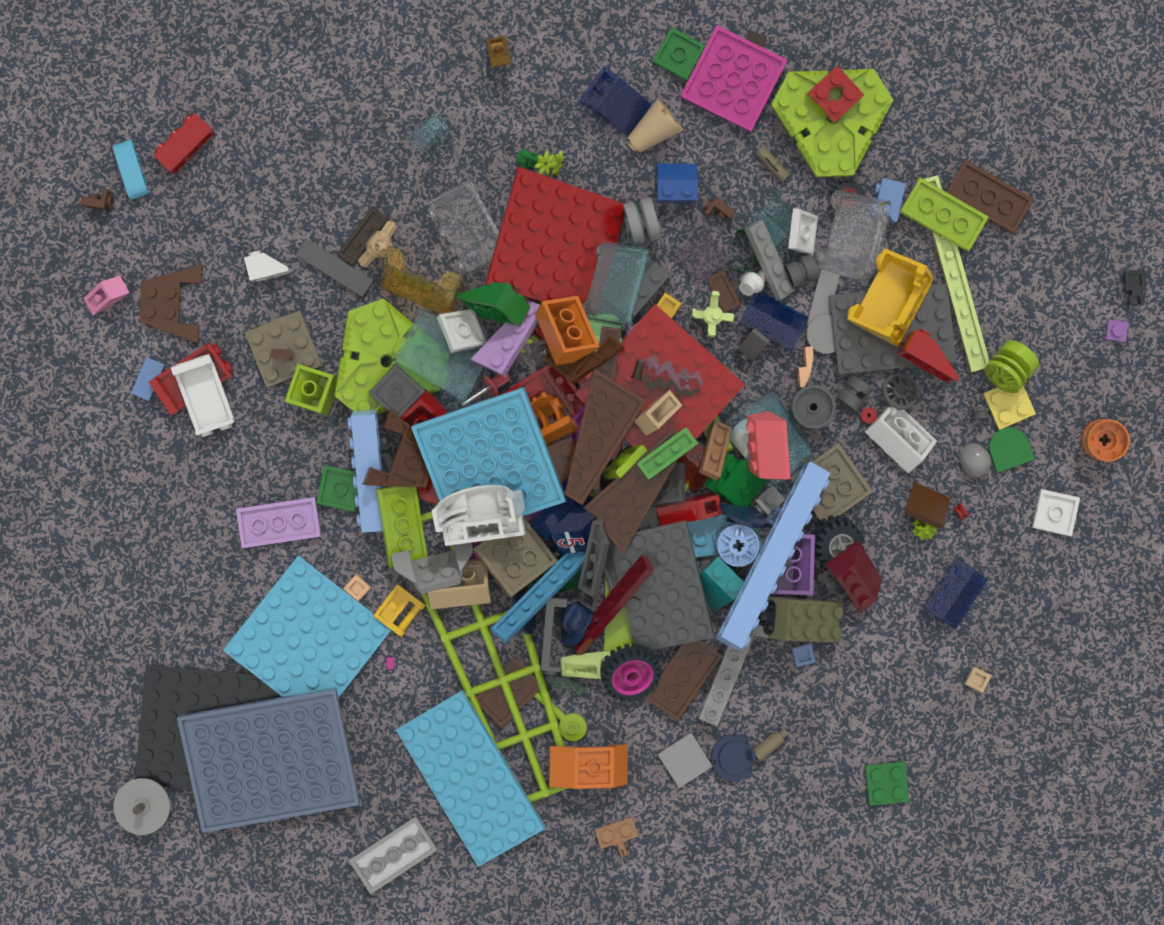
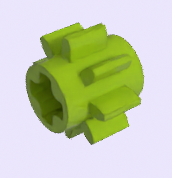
M916 519L912 523L915 528L912 531L915 536H919L921 541L932 539L934 534L938 532L934 526Z

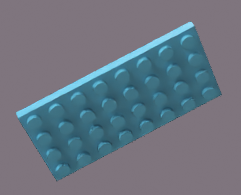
M463 690L396 729V732L478 867L546 828Z

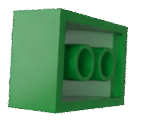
M492 282L491 285L486 284L460 293L456 297L481 319L519 327L531 307L525 301V297L515 293L513 287L506 282L502 284Z

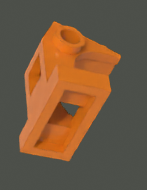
M543 392L540 394L541 396L532 398L531 406L534 408V414L543 423L541 432L546 446L579 429L577 422L571 417H564L562 411L563 403L559 397ZM556 414L557 421L551 424L549 417Z

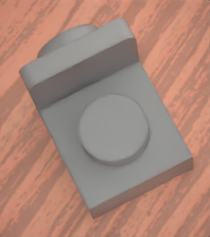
M771 485L754 500L756 502L754 507L761 515L765 513L769 516L785 499Z

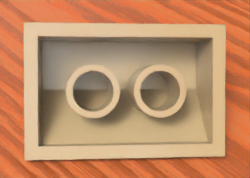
M477 559L468 560L462 570L461 584L428 592L431 609L491 603L489 572L482 561Z

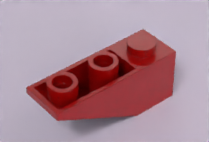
M711 491L686 498L685 503L656 507L659 525L684 520L691 522L721 515L723 513L719 507V495Z

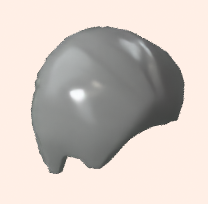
M971 443L965 445L960 450L958 458L966 474L972 477H981L990 470V454L980 444Z

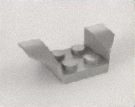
M471 542L453 545V551L411 561L409 550L391 554L394 570L413 582L421 594L459 585L462 580V570L473 553Z

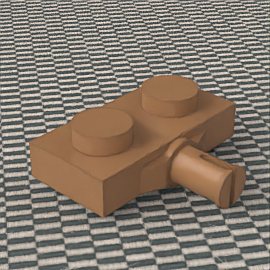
M633 817L595 829L600 848L617 846L620 857L628 855L624 843L639 837Z

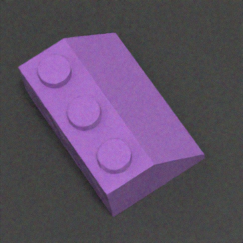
M803 534L800 541L795 543L793 547L795 552L790 559H787L784 565L786 570L781 577H778L776 581L777 588L773 594L813 595L815 535Z

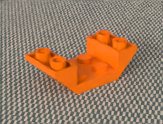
M607 744V746L600 747L549 746L550 787L570 789L614 788L628 784V744Z

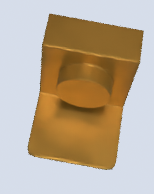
M506 36L486 39L492 68L511 64Z

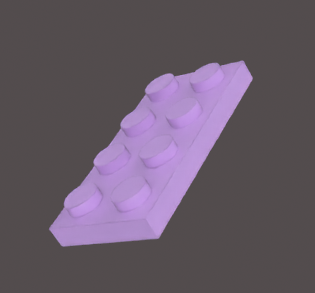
M316 497L236 509L241 547L247 548L321 537Z

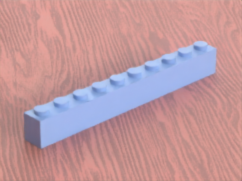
M811 461L803 465L715 639L736 651L748 645L751 639L749 634L751 630H755L760 621L758 619L760 612H764L768 606L767 599L776 590V581L785 572L786 566L784 565L787 559L793 556L795 552L793 547L802 538L804 533L802 529L811 520V511L813 507L815 508L819 504L821 491H824L830 480H828L830 472Z

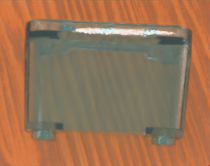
M603 241L602 245L599 244L597 247L596 256L599 257L587 302H583L582 306L589 321L631 331L632 318L635 313L643 275L646 271L645 265L649 263L651 253L649 249Z

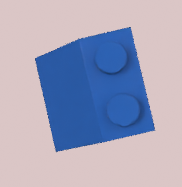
M657 163V203L696 204L698 200L697 164Z

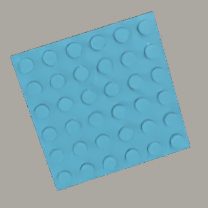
M525 387L411 426L440 501L454 492L482 485H502L513 491L522 490L525 510L522 513L523 516L567 501Z
M297 556L223 651L282 697L336 687L339 698L384 641L391 629L375 618L374 614L300 556Z

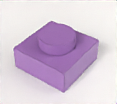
M1107 320L1105 340L1126 342L1128 322Z

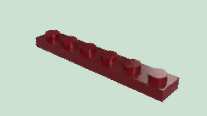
M641 555L597 607V611L593 612V618L584 637L577 645L573 646L576 653L583 655L654 570L648 557Z

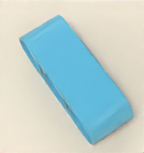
M132 139L113 145L117 164L130 200L150 194V190H147L146 187L147 180L144 171H141L140 168L141 161L138 152H135V143Z

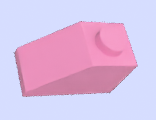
M121 276L101 281L83 299L92 315H95L121 301L129 294V291Z

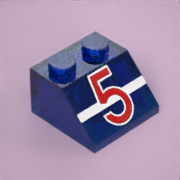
M579 504L550 531L559 554L586 552L592 521L596 520V517Z

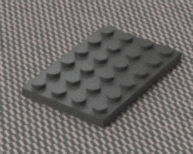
M947 283L931 285L899 346H894L848 321L849 309L856 304L861 305L867 292L829 296L837 375L918 367L896 353L907 334L920 329L931 334L930 337L936 341L949 363L956 362Z
M687 520L637 530L624 554L608 537L619 581L641 555L648 557L654 570L625 605L634 643H637L638 647L642 644L645 648L648 647L654 650L715 637Z

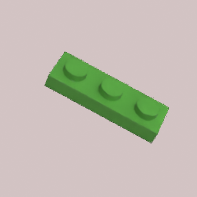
M684 428L639 461L637 465L648 480H650L698 445L689 430Z

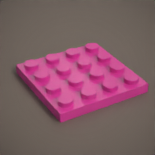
M716 25L680 97L752 132L788 60Z

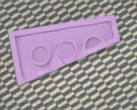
M527 299L526 302L531 307L520 327L504 323L471 360L505 377L538 324L535 313L540 305Z

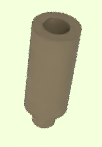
M785 728L779 732L775 730L752 751H755L757 758L762 761L785 742L784 738L789 733Z

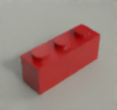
M194 113L184 119L183 125L179 129L171 132L169 140L165 144L161 143L155 149L156 153L153 156L174 175L215 132Z

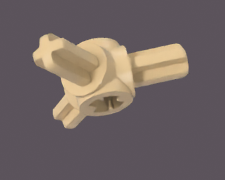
M387 221L381 231H376L366 243L367 250L358 259L362 267H368L375 258H382L392 246L391 236L397 228L395 222Z

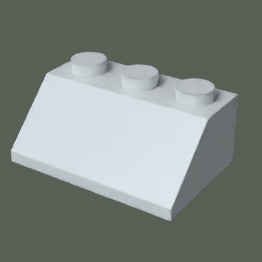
M888 406L865 431L907 473L925 459L937 442L905 410H897L892 406Z

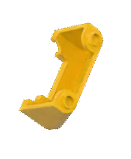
M884 248L882 254L880 253L875 261L878 273L861 305L851 306L847 319L849 322L894 346H899L931 287L933 275L926 265Z

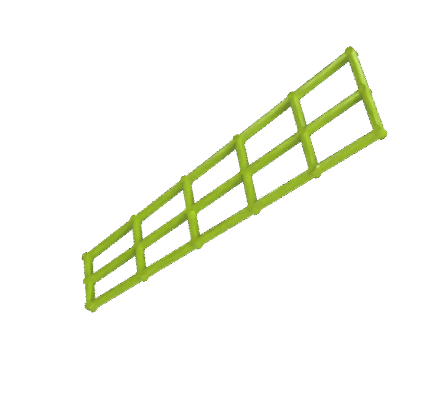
M432 511L421 515L422 523L433 519ZM449 545L450 551H453V545ZM428 592L421 594L465 694L498 749L501 750L519 742L523 743L540 791L527 795L530 802L568 789L547 787L530 742V738L552 730L556 746L564 745L531 634L526 635L522 632L532 665L505 675L487 626L497 623L509 610L484 619L480 605H471L477 622L447 633L437 610L430 607ZM480 629L498 678L471 687L450 640ZM535 673L549 723L526 731L508 682ZM501 685L519 734L496 743L475 695Z

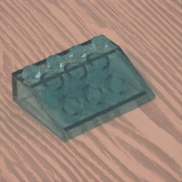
M421 309L392 362L397 363L402 368L460 402H465L482 369V366L471 360L481 348L451 353L438 319Z

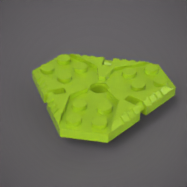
M874 69L842 70L861 90L864 96L834 124L827 120L824 110L807 96L808 91L828 74L827 70L788 72L771 104L772 109L791 138L794 137L798 142L796 147L816 178L853 176L872 141L870 139L872 135L876 134L893 102V98ZM841 87L839 91L835 89L829 91V101L832 99L835 101L840 100L841 91L844 88ZM859 128L865 130L864 135L858 133ZM806 129L809 136L804 138L801 132Z
M384 298L347 312L342 343L344 355L343 358H340L334 397L352 411L377 410L378 415L387 410L368 391L395 363L420 386L432 394L443 390L449 353L422 330L413 327V323ZM406 332L412 335L409 340L403 337ZM352 352L358 353L357 360L351 359ZM383 356H388L390 359V364L387 367L381 365V358Z

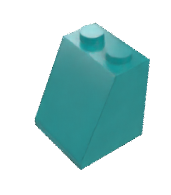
M714 556L699 571L707 604L715 612L731 602L738 595L744 583L718 556Z

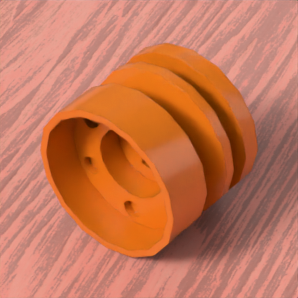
M1097 419L1088 423L1081 434V446L1085 453L1091 458L1100 461H1115L1123 457L1130 445V436L1126 427L1120 422L1110 419ZM1104 436V438H1107V442H1103L1102 445L1099 438Z

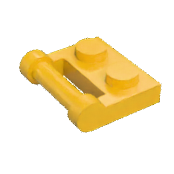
M397 584L373 616L396 634L403 637L406 633V628L426 605ZM409 601L412 602L414 606L399 626L394 624L393 622Z

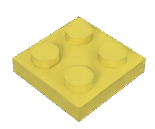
M1024 386L1015 394L1007 393L998 387L983 393L998 430L1036 414Z

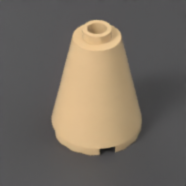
M657 99L628 136L630 141L627 144L634 152L636 150L642 152L683 131V128L675 120L673 114L664 103Z

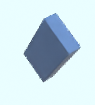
M146 357L131 394L151 401L155 391L149 384V381L162 373L166 365Z

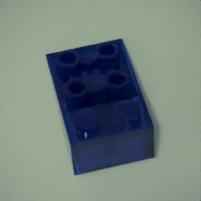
M605 66L602 67L580 98V103L627 137L652 106L621 77Z

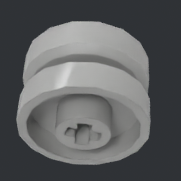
M650 197L640 199V213H638L636 204L633 201L623 204L626 228L634 247L644 244V231L651 242L661 240L656 212Z

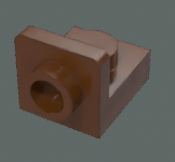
M103 189L102 198L89 194L88 197H81L80 204L86 208L108 211L109 207L113 205L114 197L111 195V191Z
M717 197L714 201L710 199L703 208L706 218L713 209L717 210L715 214L723 220L726 218L730 220L735 214L734 210Z

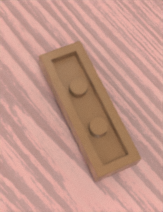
M717 420L711 423L699 473L714 480L720 478L732 427Z

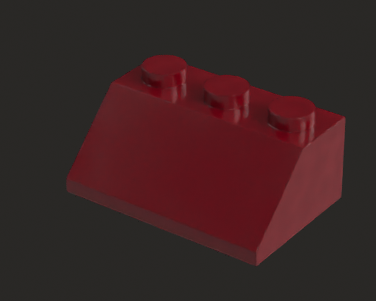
M857 540L829 561L826 566L847 599L862 613L877 601L882 577Z

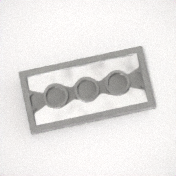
M415 816L349 859V862L369 893L372 894L436 852L438 848L418 817Z

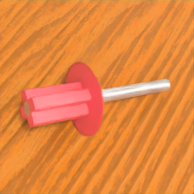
M498 374L492 379L484 376L485 388L462 402L461 405L463 407L487 391L493 396H499L497 389L510 381L509 375L506 374L503 377Z

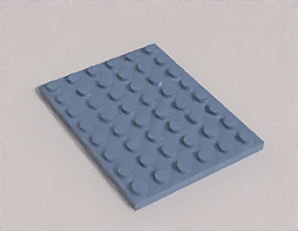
M336 687L184 714L177 717L202 833L360 805Z

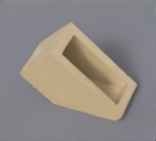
M669 390L637 416L634 422L647 436L659 429L682 404Z

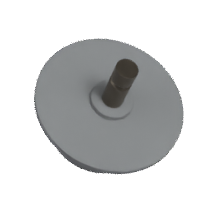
M139 778L127 782L119 789L114 799L113 806L116 820L126 831L136 835H147L157 831L164 825L170 813V800L167 792L160 784L150 779Z

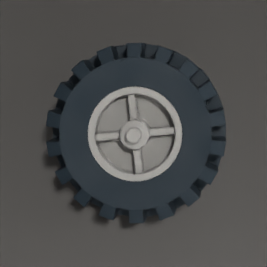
M833 515L828 516V520L823 518L821 520L822 523L820 525L817 523L815 525L816 530L811 532V535H815L814 555L825 566L857 540L863 549L865 548L862 545L865 543V539L862 537L863 533L849 519L843 518L840 515H836V518Z

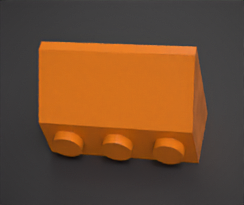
M578 296L541 302L535 316L556 365L576 362L599 349L600 346Z

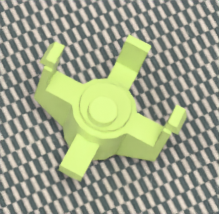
M712 291L709 307L704 311H698L694 308L692 310L691 318L703 320L707 325V337L716 336V325L720 322H733L734 314L723 313L718 307L719 291Z

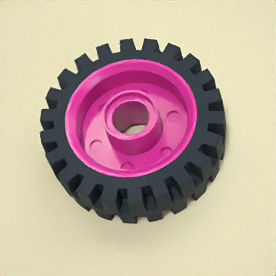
M632 643L631 647L629 644H624L623 649L621 646L616 647L617 652L611 650L610 656H605V661H602V668H600V676L608 694L616 700L620 698L621 701L625 702L627 698L629 702H633L634 697L636 700H640L641 695L647 697L648 691L652 693L654 687L658 686V681L661 679V668L654 652L648 647L645 648L642 644L638 647L637 643Z

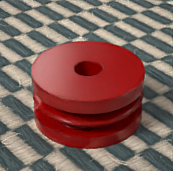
M867 407L861 411V420L864 423H872L877 418V412L875 409Z
M960 503L958 506L953 507L960 520H964L965 516H969L966 509Z

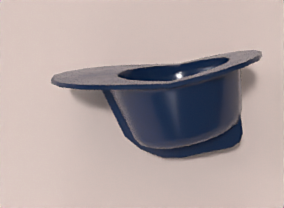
M579 601L564 607L560 616L562 622L560 636L562 641L568 646H575L582 640L593 618V611L580 604Z

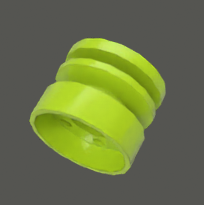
M1008 340L1005 341L996 355L986 364L984 370L988 379L995 386L1007 393L1015 394L1020 391L1027 382V379L1037 370L1039 360L1024 344Z

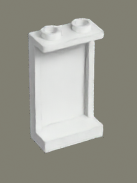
M211 353L173 365L171 370L178 382L195 428V434H201L204 437L212 434L214 429L220 428L225 430L232 427L235 419Z

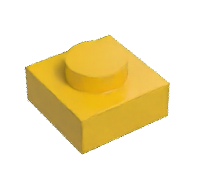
M664 293L657 304L670 318L674 316L681 305L679 301L667 293Z

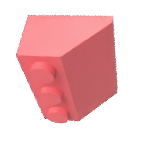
M770 411L747 415L745 427L749 438L747 449L750 453L749 469L751 473L765 479H790L786 420Z

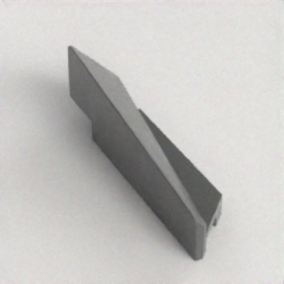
M603 517L592 521L578 588L582 590L579 603L593 612L597 611L598 592L610 544L603 528Z

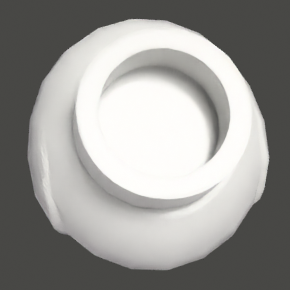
M763 270L758 271L757 274L745 272L742 275L739 288L744 295L751 296L763 290L764 283L768 282Z

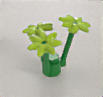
M522 149L517 155L516 162L521 165V168L529 170V168L535 167L539 169L538 174L542 175L545 173L547 176L550 173L549 168H553L551 174L557 176L559 169L562 168L561 163L565 157L562 150L556 156L553 154L549 156V151L546 150L544 156Z

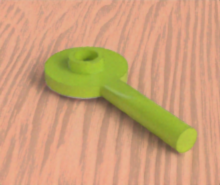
M538 691L534 697L544 705L541 693ZM552 703L555 716L560 720L559 729L561 735L569 741H577L583 738L587 731V723L583 716L577 713L565 715Z

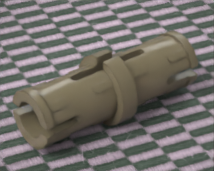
M765 145L755 153L767 166L766 169L768 171L771 170L781 183L791 175L781 165L780 159L778 157L775 158Z

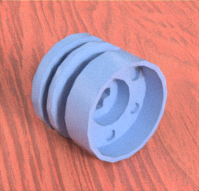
M731 524L724 527L718 533L715 540V549L718 556L725 563L742 567L750 564L757 557L759 539L751 528L740 524ZM736 540H738L740 543H743V546L740 547V551H738L736 548H733V545L736 544Z

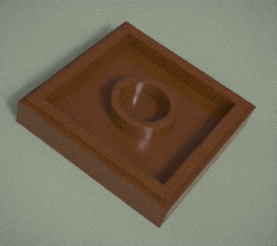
M914 482L904 513L941 529L944 526L951 498Z

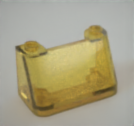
M389 245L383 261L380 280L382 288L387 292L439 314L453 312L459 300L456 297L462 293L466 283L464 277L453 272H447L442 275L439 283L414 274L407 271L402 251Z

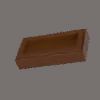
M724 269L706 278L711 290L719 291L720 293L718 304L723 313L741 306Z

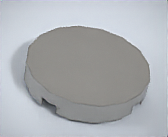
M820 315L814 318L807 326L806 341L809 347L813 346V350L817 353L831 354L835 352L831 315Z

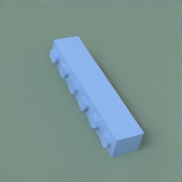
M377 410L353 411L351 417L348 418V428L352 430L353 437H350V449H354V457L351 459L352 469L356 468L353 484L354 488L358 489V495H355V505L360 510V514H357V525L361 526V532L382 531L375 489L384 486L362 485L368 467L382 471Z

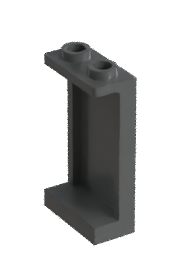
M554 595L546 603L541 670L545 671V674L557 675V672H561V664L550 663L554 607H567V596Z

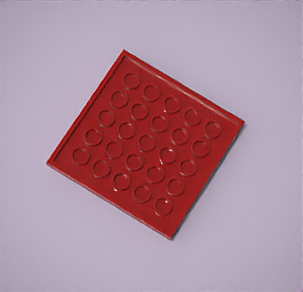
M517 167L485 284L491 285L492 282L502 284L506 282L513 287L515 293L539 302L578 296L586 316L596 319L625 215L623 210L624 203Z
M656 304L652 306L620 342L625 348L618 353L614 381L646 400L637 416L669 390L682 406L659 429L647 436L633 421L624 439L633 447L643 445L648 451L675 427L678 432L687 428L696 440L745 385ZM636 361L644 363L641 378L648 374L650 381L653 382L661 376L664 384L671 379L680 390L686 388L689 391L695 388H700V390L688 398L685 392L679 396L674 385L661 391L659 386L650 391L639 380L631 378V375H633ZM592 375L575 392V395L584 403H586Z

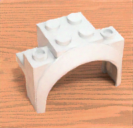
M502 485L470 487L446 496L432 509L435 531L443 532L445 546L526 534L522 515L525 510L522 490L513 491Z

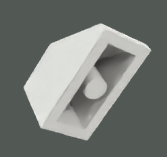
M260 251L251 252L248 257H244L248 276L252 283L291 273L287 266Z

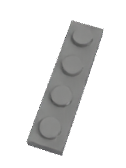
M763 219L758 220L745 228V232L775 299L782 300L792 293L794 289Z

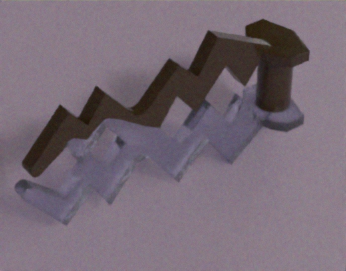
M656 355L644 360L636 358L634 372L631 375V378L639 380L650 391L654 390L657 386L663 391L674 385L678 395L680 396L685 392L687 398L698 392L700 388L690 390V383L681 388L679 380L684 378L687 383L696 378L700 386L704 385L698 370L689 375L688 369L685 368L676 374L670 360L660 366ZM644 363H646L648 370L654 367L656 375L667 370L670 379L664 384L661 376L653 382L650 381L648 374L641 378Z

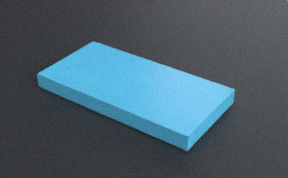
M725 514L687 522L696 558L718 555L715 549V540L718 533L724 527L738 523L727 522ZM752 527L751 529L756 533L759 539V550H761L762 542L760 528ZM736 540V544L733 545V548H736L738 551H740V547L743 546V543H740L738 540Z

